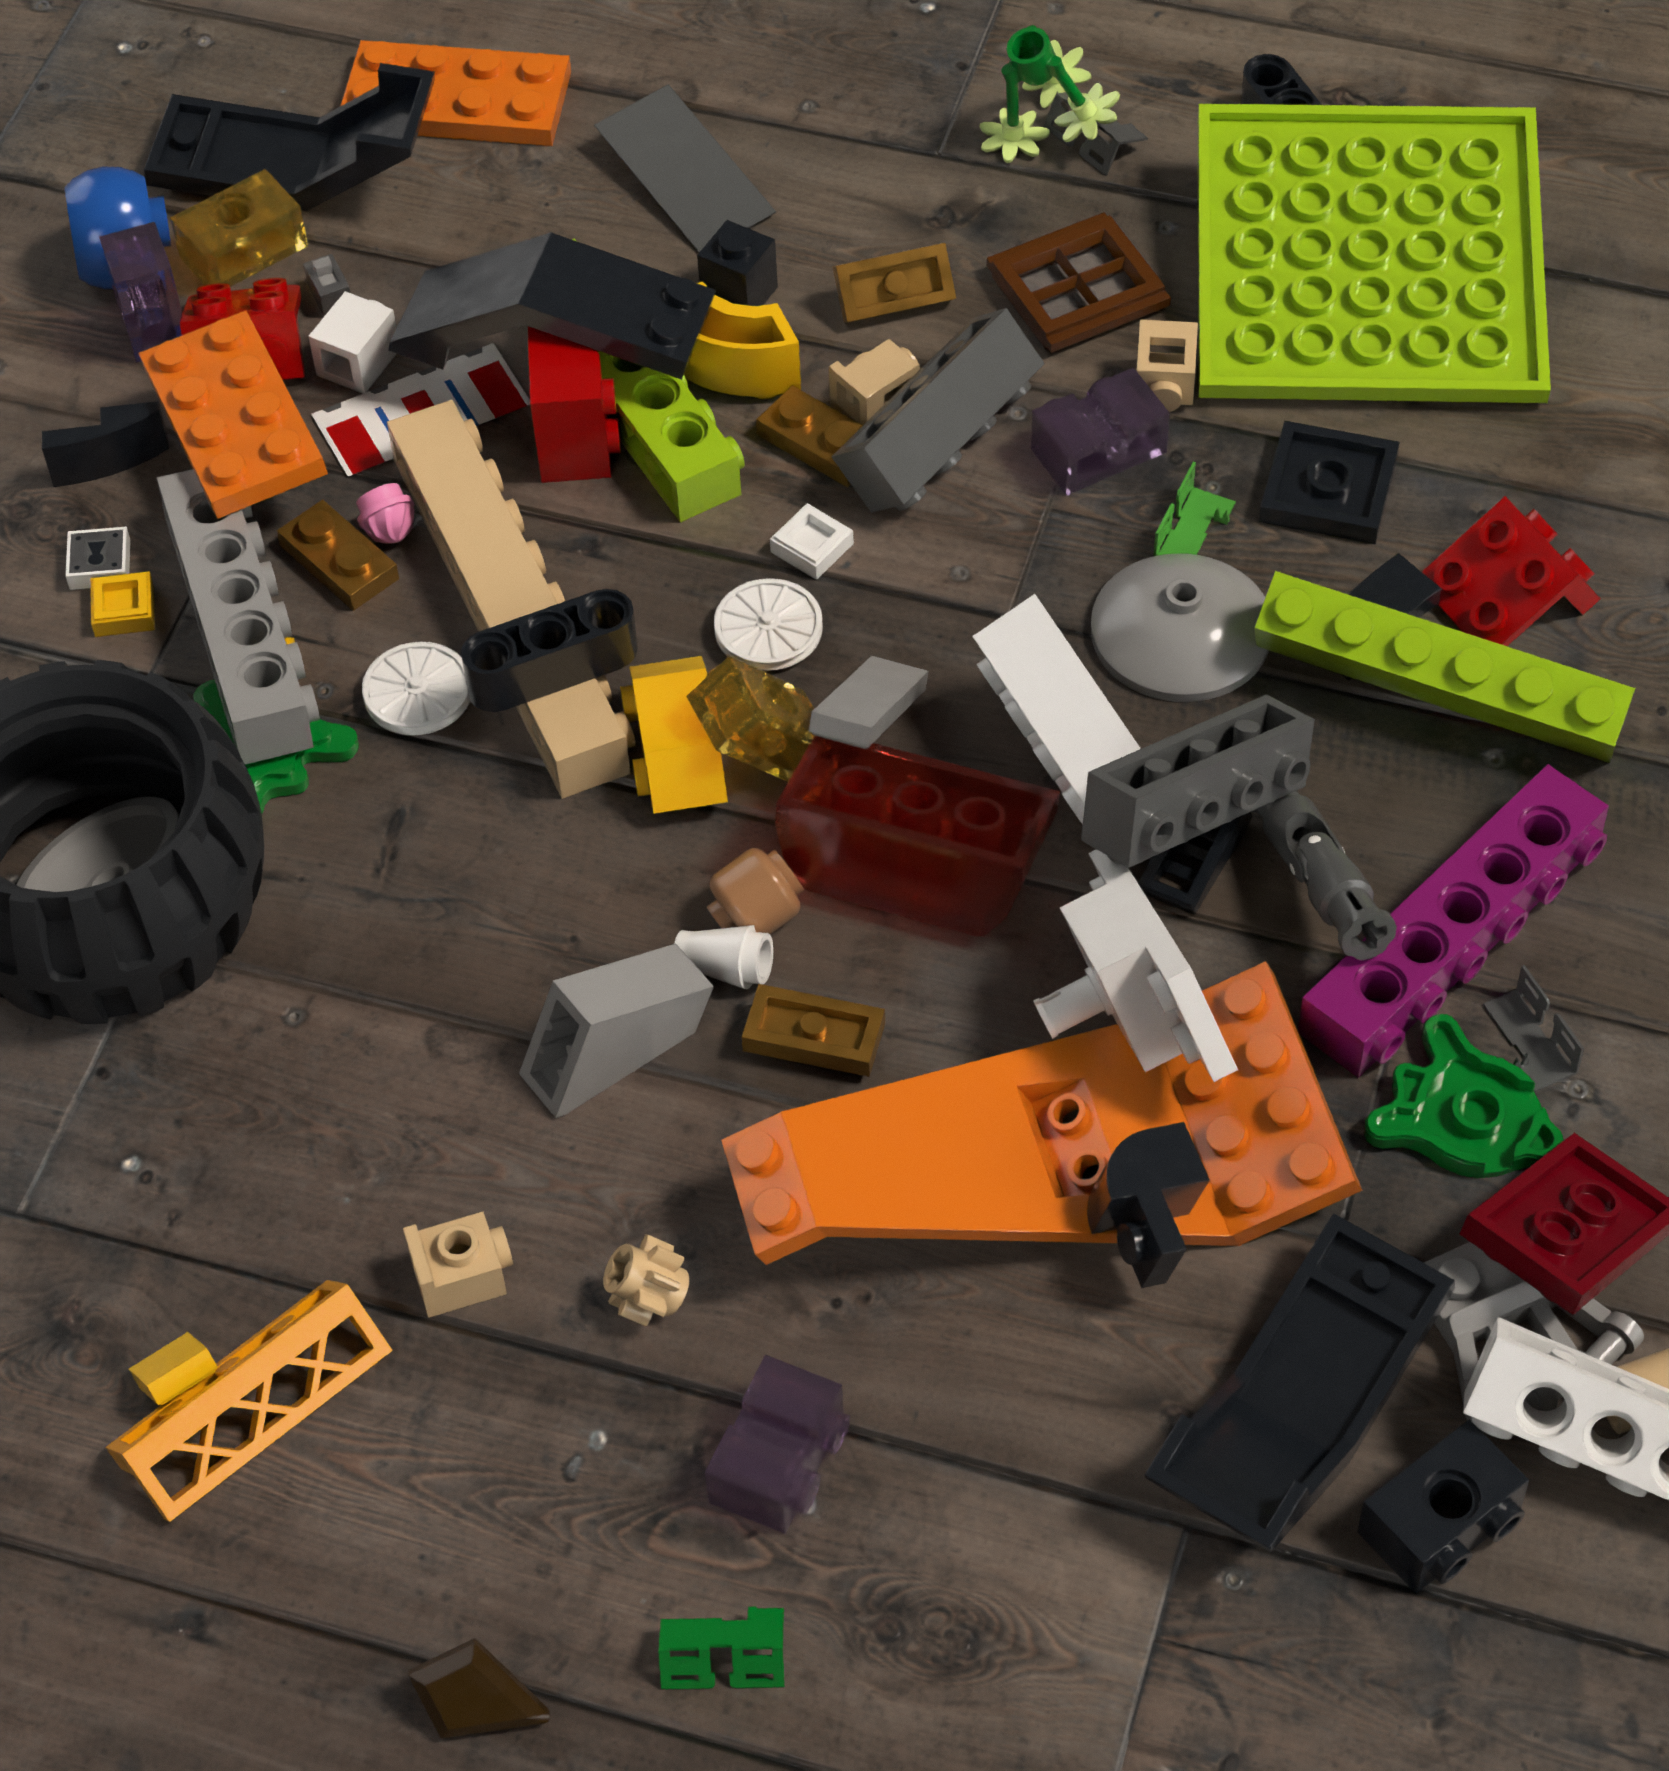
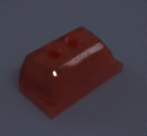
M814 736L776 803L775 825L783 859L805 890L858 904L866 908H873L914 919L925 924H932L965 934L984 937L1007 918L1058 811L1060 791L873 743L869 748L863 749Z

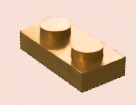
M946 243L832 266L844 322L956 299Z
M792 385L756 419L757 435L848 488L851 485L831 456L863 425Z
M323 499L276 530L280 546L352 611L399 580L397 564Z
M758 984L742 1034L743 1051L870 1077L885 1026V1009Z

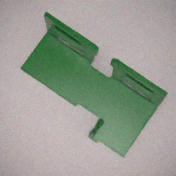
M757 1606L748 1607L747 1620H722V1618L661 1619L658 1649L661 1689L713 1688L715 1686V1672H711L710 1648L732 1647L733 1672H729L731 1687H785L783 1659L784 1608H757ZM772 1649V1655H743V1650ZM699 1650V1656H670V1651ZM746 1674H773V1678L746 1679ZM671 1675H698L699 1679L672 1680Z

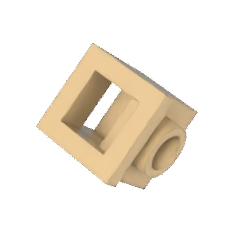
M1140 320L1135 402L1147 403L1151 409L1158 412H1172L1178 409L1180 405H1193L1198 322ZM1150 345L1184 347V354L1150 352Z
M890 339L869 352L861 353L846 367L836 361L829 366L830 406L864 425L920 370V365L907 348L898 347Z
M484 1211L419 1231L416 1224L403 1228L410 1259L428 1318L507 1294L502 1268L513 1265L510 1248L502 1226L489 1230Z

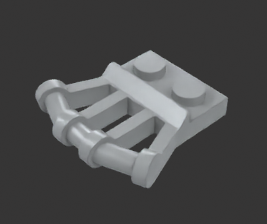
M1471 1242L1424 1262L1455 1280V1289L1434 1324L1454 1354L1463 1407L1464 1392L1478 1362L1475 1343L1483 1339L1488 1340L1497 1317L1514 1324L1527 1320L1535 1333L1578 1350L1551 1310V1308L1557 1306L1599 1337L1586 1352H1580L1611 1365L1622 1353L1632 1354L1644 1340L1642 1329L1631 1317L1618 1311L1611 1312L1595 1299H1592L1574 1315H1571L1556 1303L1547 1300L1538 1290L1506 1267L1490 1259ZM1540 1387L1532 1390L1525 1400L1534 1409L1551 1411L1558 1406V1399L1563 1396L1555 1389ZM1465 1414L1467 1421L1469 1419L1472 1421L1473 1417Z

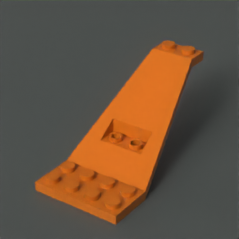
M1266 961L1202 990L1238 1068L1237 1071L1213 1082L1200 1059L1188 1064L1183 1054L1145 1072L1118 1024L785 1110L721 1140L755 1256L765 1265L826 1237L1117 1243L1116 1229L1096 1234L1091 1233L1087 1217V1206L1094 1185L1115 1148L1124 1139L1142 1130L1181 1122L1185 1123L1210 1179L1188 1215L1174 1217L1185 1245L1240 1246L1363 1190L1274 972ZM1079 1110L1077 1117L1072 1122L1062 1124L1066 1114ZM1099 1165L1097 1173L1092 1178L1082 1179L1087 1168Z

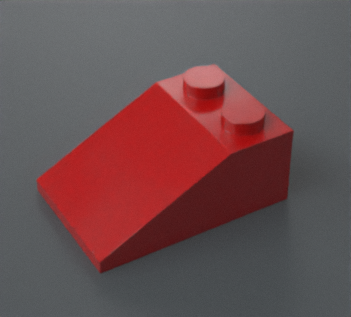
M528 326L530 406L541 482L611 478L610 454L621 453L618 418L607 419V414H616L614 378L602 379L600 355L595 349Z

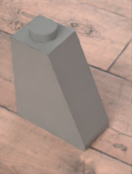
M677 944L553 980L519 1075L555 1118L566 1115L694 1034L714 986Z

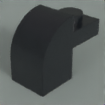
M1184 1122L1142 1130L1124 1139L1115 1148L1089 1196L1087 1217L1091 1233L1096 1234L1117 1230V1243L1120 1254L1127 1264L1132 1265L1141 1288L1167 1283L1187 1250L1174 1217L1188 1215L1210 1180Z

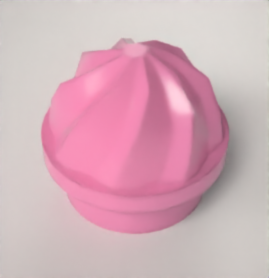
M397 483L385 484L374 488L356 501L360 512L357 518L358 524L375 542L385 544L399 543L413 528L414 502L410 495L403 494L400 485Z

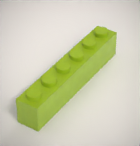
M1277 571L1274 573L1254 627L1256 645L1258 647L1610 763L1635 691L1633 687Z

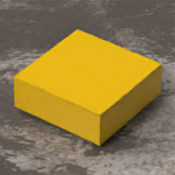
M150 571L90 578L91 625L95 637L155 630L154 584Z
M186 1332L129 1368V1371L138 1387L157 1405H164L216 1372L215 1369L218 1367L207 1347L189 1332Z

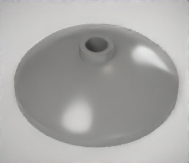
M1182 553L1149 557L1125 567L1115 574L1101 589L1094 603L1091 615L1092 643L1099 660L1109 673L1119 682L1140 694L1173 702H1196L1213 699L1241 687L1264 664L1269 650L1256 645L1254 627L1265 596L1249 577L1222 561L1206 556Z
M137 797L107 806L80 820L49 843L25 869L16 885L27 889L62 892L92 887L125 875L150 860L174 833L179 813L169 801L159 797Z

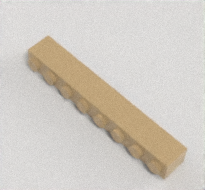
M453 400L387 421L394 462L478 631L564 602V596L557 582L547 584L543 576L546 573V567L538 544L535 540L526 542L522 535L525 532V528L515 500L512 498L505 501L500 493L504 491V487L495 461L492 458L484 461L480 452H483V445L474 421L472 419L463 421ZM605 675L516 706L562 799L631 774L628 748L635 746L634 734L625 713L621 711L614 714L609 704L612 702V693Z

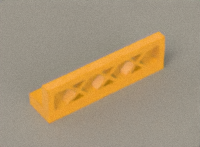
M326 1280L217 1362L218 1368L215 1369L216 1372L164 1405H160L105 1448L121 1470L132 1474L164 1520L171 1522L393 1350L348 1284ZM349 1318L368 1347L346 1364L323 1361L328 1332ZM313 1344L310 1359L297 1357ZM286 1364L309 1367L304 1396L291 1406L268 1403L274 1373ZM322 1369L335 1371L320 1383ZM257 1387L255 1401L241 1399ZM230 1407L253 1410L248 1439L235 1449L212 1446L216 1419L220 1414ZM266 1411L280 1413L264 1426ZM201 1430L199 1444L185 1442ZM173 1450L197 1453L192 1482L170 1498L150 1468ZM210 1455L224 1456L208 1469Z

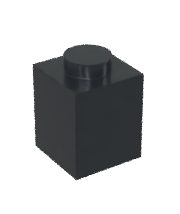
M726 220L697 255L699 282L703 281L707 287L716 290V296L733 304L748 306L764 305L778 288L775 239L737 223Z

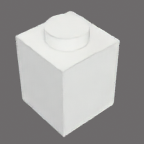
M345 291L308 336L316 375L357 392L366 393L397 354L388 351L389 343L397 328L394 310L378 301L367 300Z

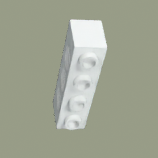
M1497 1317L1465 1389L1463 1413L1473 1417L1472 1422L1480 1430L1491 1436L1509 1440L1514 1434L1540 1445L1538 1448L1540 1453L1557 1464L1569 1468H1578L1579 1464L1582 1463L1607 1474L1606 1480L1611 1485L1625 1493L1644 1497L1647 1492L1669 1500V1465L1660 1459L1661 1454L1669 1448V1389ZM1549 1387L1558 1391L1564 1397V1401L1554 1410L1540 1411L1531 1407L1525 1398L1536 1388ZM1606 1416L1621 1417L1632 1426L1630 1431L1619 1439H1605L1596 1434L1592 1428L1598 1420Z

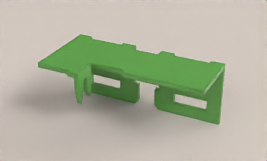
M1194 461L1176 495L1175 517L1180 520L1175 529H1172L1175 504L1171 503L1155 533L1153 556L1175 553L1197 555L1207 536L1205 532L1211 520L1213 519L1226 525L1230 520L1229 515L1236 501L1193 487L1196 462ZM1187 495H1189L1188 498H1187V500H1186V502H1185V504H1184V506H1183V508H1182V505H1183V503H1184V501H1185ZM1167 536V538H1166V540H1165V542H1164V544H1163V546H1162V548H1161V550H1160V547H1161V545H1162V543H1163L1165 537Z

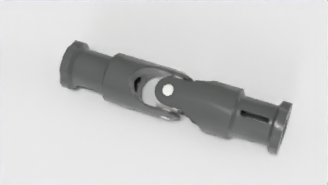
M1298 790L1272 803L1251 811L1258 813L1262 817V828L1265 835L1300 883L1305 881L1308 887L1309 900L1321 919L1329 926H1334L1339 932L1338 942L1343 952L1347 956L1355 957L1357 960L1371 959L1383 953L1396 936L1397 926L1389 912L1379 909L1373 902L1374 892L1359 868L1345 854L1343 847L1314 803L1306 796L1300 795ZM1362 933L1366 940L1361 941L1357 935Z

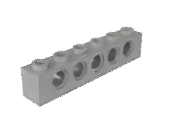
M193 469L157 477L168 530L234 745L244 764L314 748L309 723L320 720L317 702L311 684L299 685L298 680L306 678L302 656L297 642L290 644L285 642L284 638L292 636L290 621L284 601L272 603L271 597L279 596L278 587L271 562L259 563L258 557L266 556L258 522L246 523L245 518L253 517L251 506L217 519Z

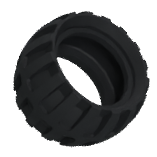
M97 660L95 665L69 666L65 661L40 665L39 671L14 680H10L8 677L0 680V862L21 832L45 816L76 803L113 796L159 797L169 801L179 813L174 833L152 858L138 868L111 881L72 891L50 892L21 888L0 876V997L6 998L17 1008L42 1018L51 1020L54 1015L74 1018L81 1024L108 1023V1018L123 1016L138 1012L141 1017L164 1008L165 1001L175 997L184 990L190 989L193 992L213 975L216 963L225 952H233L249 923L252 905L259 892L264 864V831L261 809L251 776L236 746L216 719L204 707L191 700L182 689L151 671L146 676L131 671L123 663Z

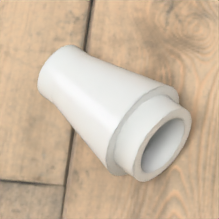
M754 925L702 931L681 930L675 939L674 944H677L706 976L743 989H749L752 984H765L769 978L773 964V940L769 933L756 932Z

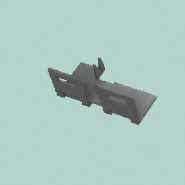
M1066 92L1057 93L1043 127L1049 129L1050 133L1070 147L1074 145L1076 139L1071 142H1065L1063 140L1064 133L1053 125L1054 120L1058 116L1069 112L1061 105L1062 100L1069 105V96ZM1117 121L1110 124H1100L1097 122L1098 131L1100 129L1113 139L1112 143L1110 144L1097 134L1094 140L1086 138V141L1082 142L1079 155L1106 176L1120 144L1148 140V137L1131 123L1121 125ZM1092 150L1105 159L1103 164L1091 155Z
M1522 965L1516 989L1483 1003V1006L1511 1046H1516L1523 1056L1521 1063L1516 1057L1513 1065L1521 1068L1535 1082V1093L1577 1074L1584 1047L1559 1013L1554 1014V1028L1551 1038L1548 1039L1539 1025L1543 1024L1545 1013L1549 1010L1550 1001L1526 966ZM1522 997H1526L1535 1010L1536 1015H1534ZM1560 1045V1047L1563 1049V1051L1565 1052V1054H1566V1055L1568 1056V1058L1570 1059L1571 1065L1568 1063V1061H1567L1566 1058L1563 1056V1054L1561 1053V1051L1558 1049L1557 1046Z

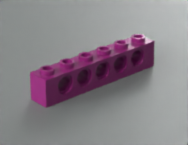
M1547 764L1390 914L1397 926L1396 936L1383 953L1365 960H1357L1355 957L1346 955L1303 996L1298 1034L1357 1078L1376 1061L1380 1064L1389 1061L1402 1045L1405 1033L1418 1020L1425 1023L1427 1019L1435 1016L1445 1002L1447 992L1459 980L1463 983L1471 981L1483 967L1488 952L1499 941H1502L1504 944L1511 942L1525 925L1528 913L1539 902H1542L1544 905L1551 903L1563 889L1568 879V874L1579 863L1583 866H1588L1597 858L1607 841V835L1603 833L1609 805ZM1412 960H1422L1427 963H1418ZM1370 999H1378L1386 1003H1375L1370 1001Z

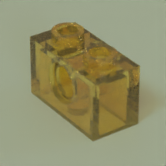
M266 169L170 217L179 257L204 285L225 283L231 287L308 247L300 205Z
M728 656L720 665L714 667L706 675L705 679L686 696L716 751L789 783H792L834 744L833 740L815 736L809 732L811 713L814 707L804 690L732 656Z

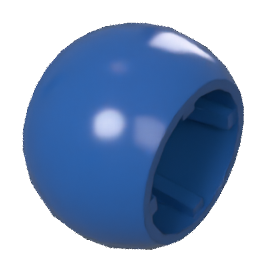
M102 166L81 173L64 187L79 280L90 286L105 290H122L143 283L159 270L156 248L171 247L164 196L148 198L144 176L122 167Z

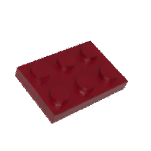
M1574 1132L1470 1212L1459 1234L1481 1249L1490 1259L1500 1263L1534 1287L1547 1300L1556 1303L1571 1315H1574L1669 1235V1197Z

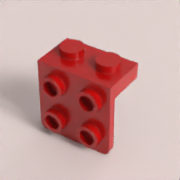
M285 278L261 279L253 283V288L231 290L229 284L216 283L198 287L196 289L197 294L188 297L180 319L181 335L246 310L282 380L304 378L305 367L297 318L302 298L300 285H287Z
M1506 496L1422 571L1441 588L1438 605L1462 632L1504 646H1509L1563 596L1582 615L1601 599L1586 583L1595 573L1571 548L1560 555L1550 544L1558 535L1556 531L1534 508L1524 516Z

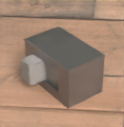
M332 254L303 263L307 285L323 316L328 313L345 291L350 293L349 285Z

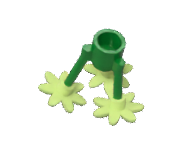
M1034 25L1028 26L1013 34L1007 43L1006 50L1010 62L1001 69L1006 81L1007 108L1000 110V123H980L981 131L990 136V138L982 143L981 150L984 152H995L1002 149L1003 160L1006 163H1011L1015 159L1018 148L1027 156L1036 157L1039 155V148L1035 141L1046 139L1050 135V130L1044 127H1032L1036 119L1035 111H1028L1022 116L1019 115L1018 82L1020 81L1024 82L1022 88L1026 91L1042 89L1040 94L1042 108H1047L1052 104L1057 92L1067 93L1069 96L1068 103L1072 111L1058 116L1054 121L1059 127H1067L1063 134L1065 142L1073 141L1082 132L1088 140H1094L1098 134L1097 122L1100 124L1115 122L1117 115L1110 108L1118 102L1120 94L1118 91H1113L1103 96V88L1099 83H1096L1088 94L1081 93L1075 83L1087 82L1092 77L1089 71L1075 67L1083 56V49L1076 47L1063 57L1058 41L1052 40L1050 42L1044 30Z

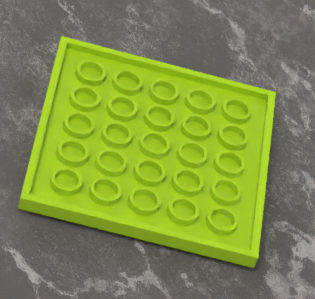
M1199 104L1197 117L1198 398L1548 403L1551 385L1536 107Z

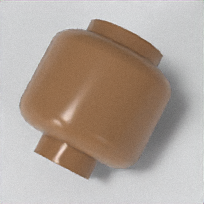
M750 848L712 875L709 887L716 900L706 908L720 928L754 925L756 932L769 933L771 935L799 913L800 901L797 895L803 892L804 888L775 849L766 854L758 848Z

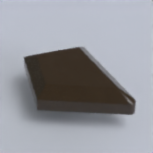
M476 1638L409 1669L408 1676L440 1738L545 1724L550 1720V1710Z

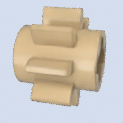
M645 1234L640 1248L630 1244L621 1245L610 1257L604 1272V1288L612 1294L608 1300L609 1304L619 1308L618 1315L643 1326L648 1325L653 1313L662 1317L672 1315L683 1303L689 1287V1274L686 1269L681 1267L684 1257L674 1253L673 1245L648 1234Z

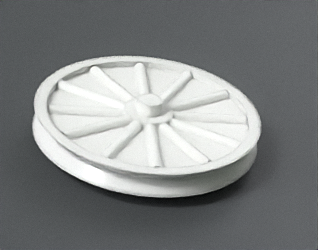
M774 578L749 581L731 590L719 603L714 616L716 641L722 652L741 666L768 671L784 669L801 662L817 647L823 630L822 612L814 596L798 584Z
M432 642L405 643L387 650L368 667L362 682L364 704L370 717L381 727L403 735H424L439 731L455 722L470 703L461 656L446 646Z

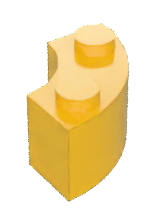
M703 281L697 283L707 287V285ZM715 295L684 375L687 380L712 391L758 399H770L776 395L784 394L792 385L801 390L799 341L778 303L761 306L733 304Z
M702 656L630 666L632 685L620 686L623 711L628 721L638 722L643 758L632 760L638 797L650 795L654 814L728 802L720 743L715 725L706 666Z

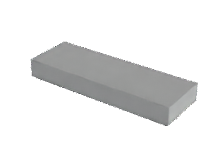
M871 656L812 711L809 732L815 736L855 747L869 748L926 690L929 671Z

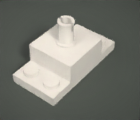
M1097 849L1088 853L1099 877L1089 881L1092 891L1060 907L1088 968L1084 969L1086 976L1041 999L1033 1000L1052 1039L1057 1037L1059 1033L1105 1010L1108 1016L1112 1014L1145 1072L1180 1054H1183L1188 1064L1200 1059L1213 1082L1237 1071L1238 1068L1190 965L1129 868L1113 862L1106 854Z

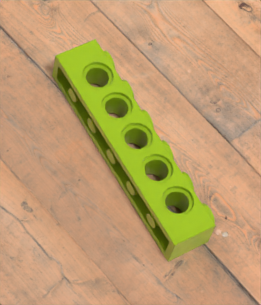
M596 350L600 355L602 379L614 378L616 414H607V419L618 418L621 443L678 521H685L740 496V469H743L745 466L742 451L732 436L724 437L717 428L715 417L708 403L702 398L699 400L695 399L689 391L685 375H683L681 380Z

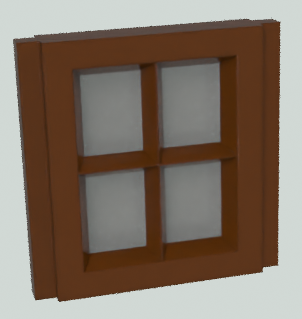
M1105 212L987 257L986 266L991 271L992 278L1043 347L1049 349L1051 353L1168 307L1171 304V297L1165 291L1166 286L1110 215L1107 216Z

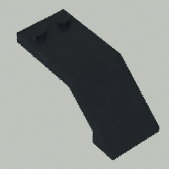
M380 63L378 69L379 86L322 117L172 94L144 168L146 186L308 211L411 157L435 81V71Z
M550 232L425 271L393 334L388 351L443 370L447 363L450 347L526 325L682 380L711 309L716 290L697 284L687 278L677 277Z
M1333 1213L1234 1374L1191 1418L1183 1414L1180 1416L1144 1474L1145 1478L1267 1551L1272 1552L1350 1463L1453 1293L1455 1280Z

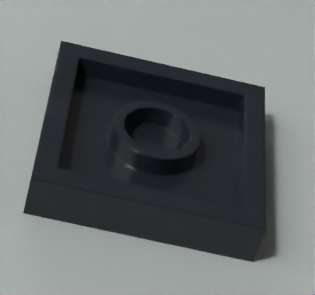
M1284 420L1260 507L1259 522L1376 544L1398 458L1400 442Z

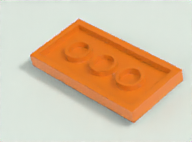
M360 40L341 106L379 86L378 69L380 63L435 71V81L417 136L553 146L571 76L569 55Z
M246 310L139 352L151 384L217 519L328 474L323 457Z

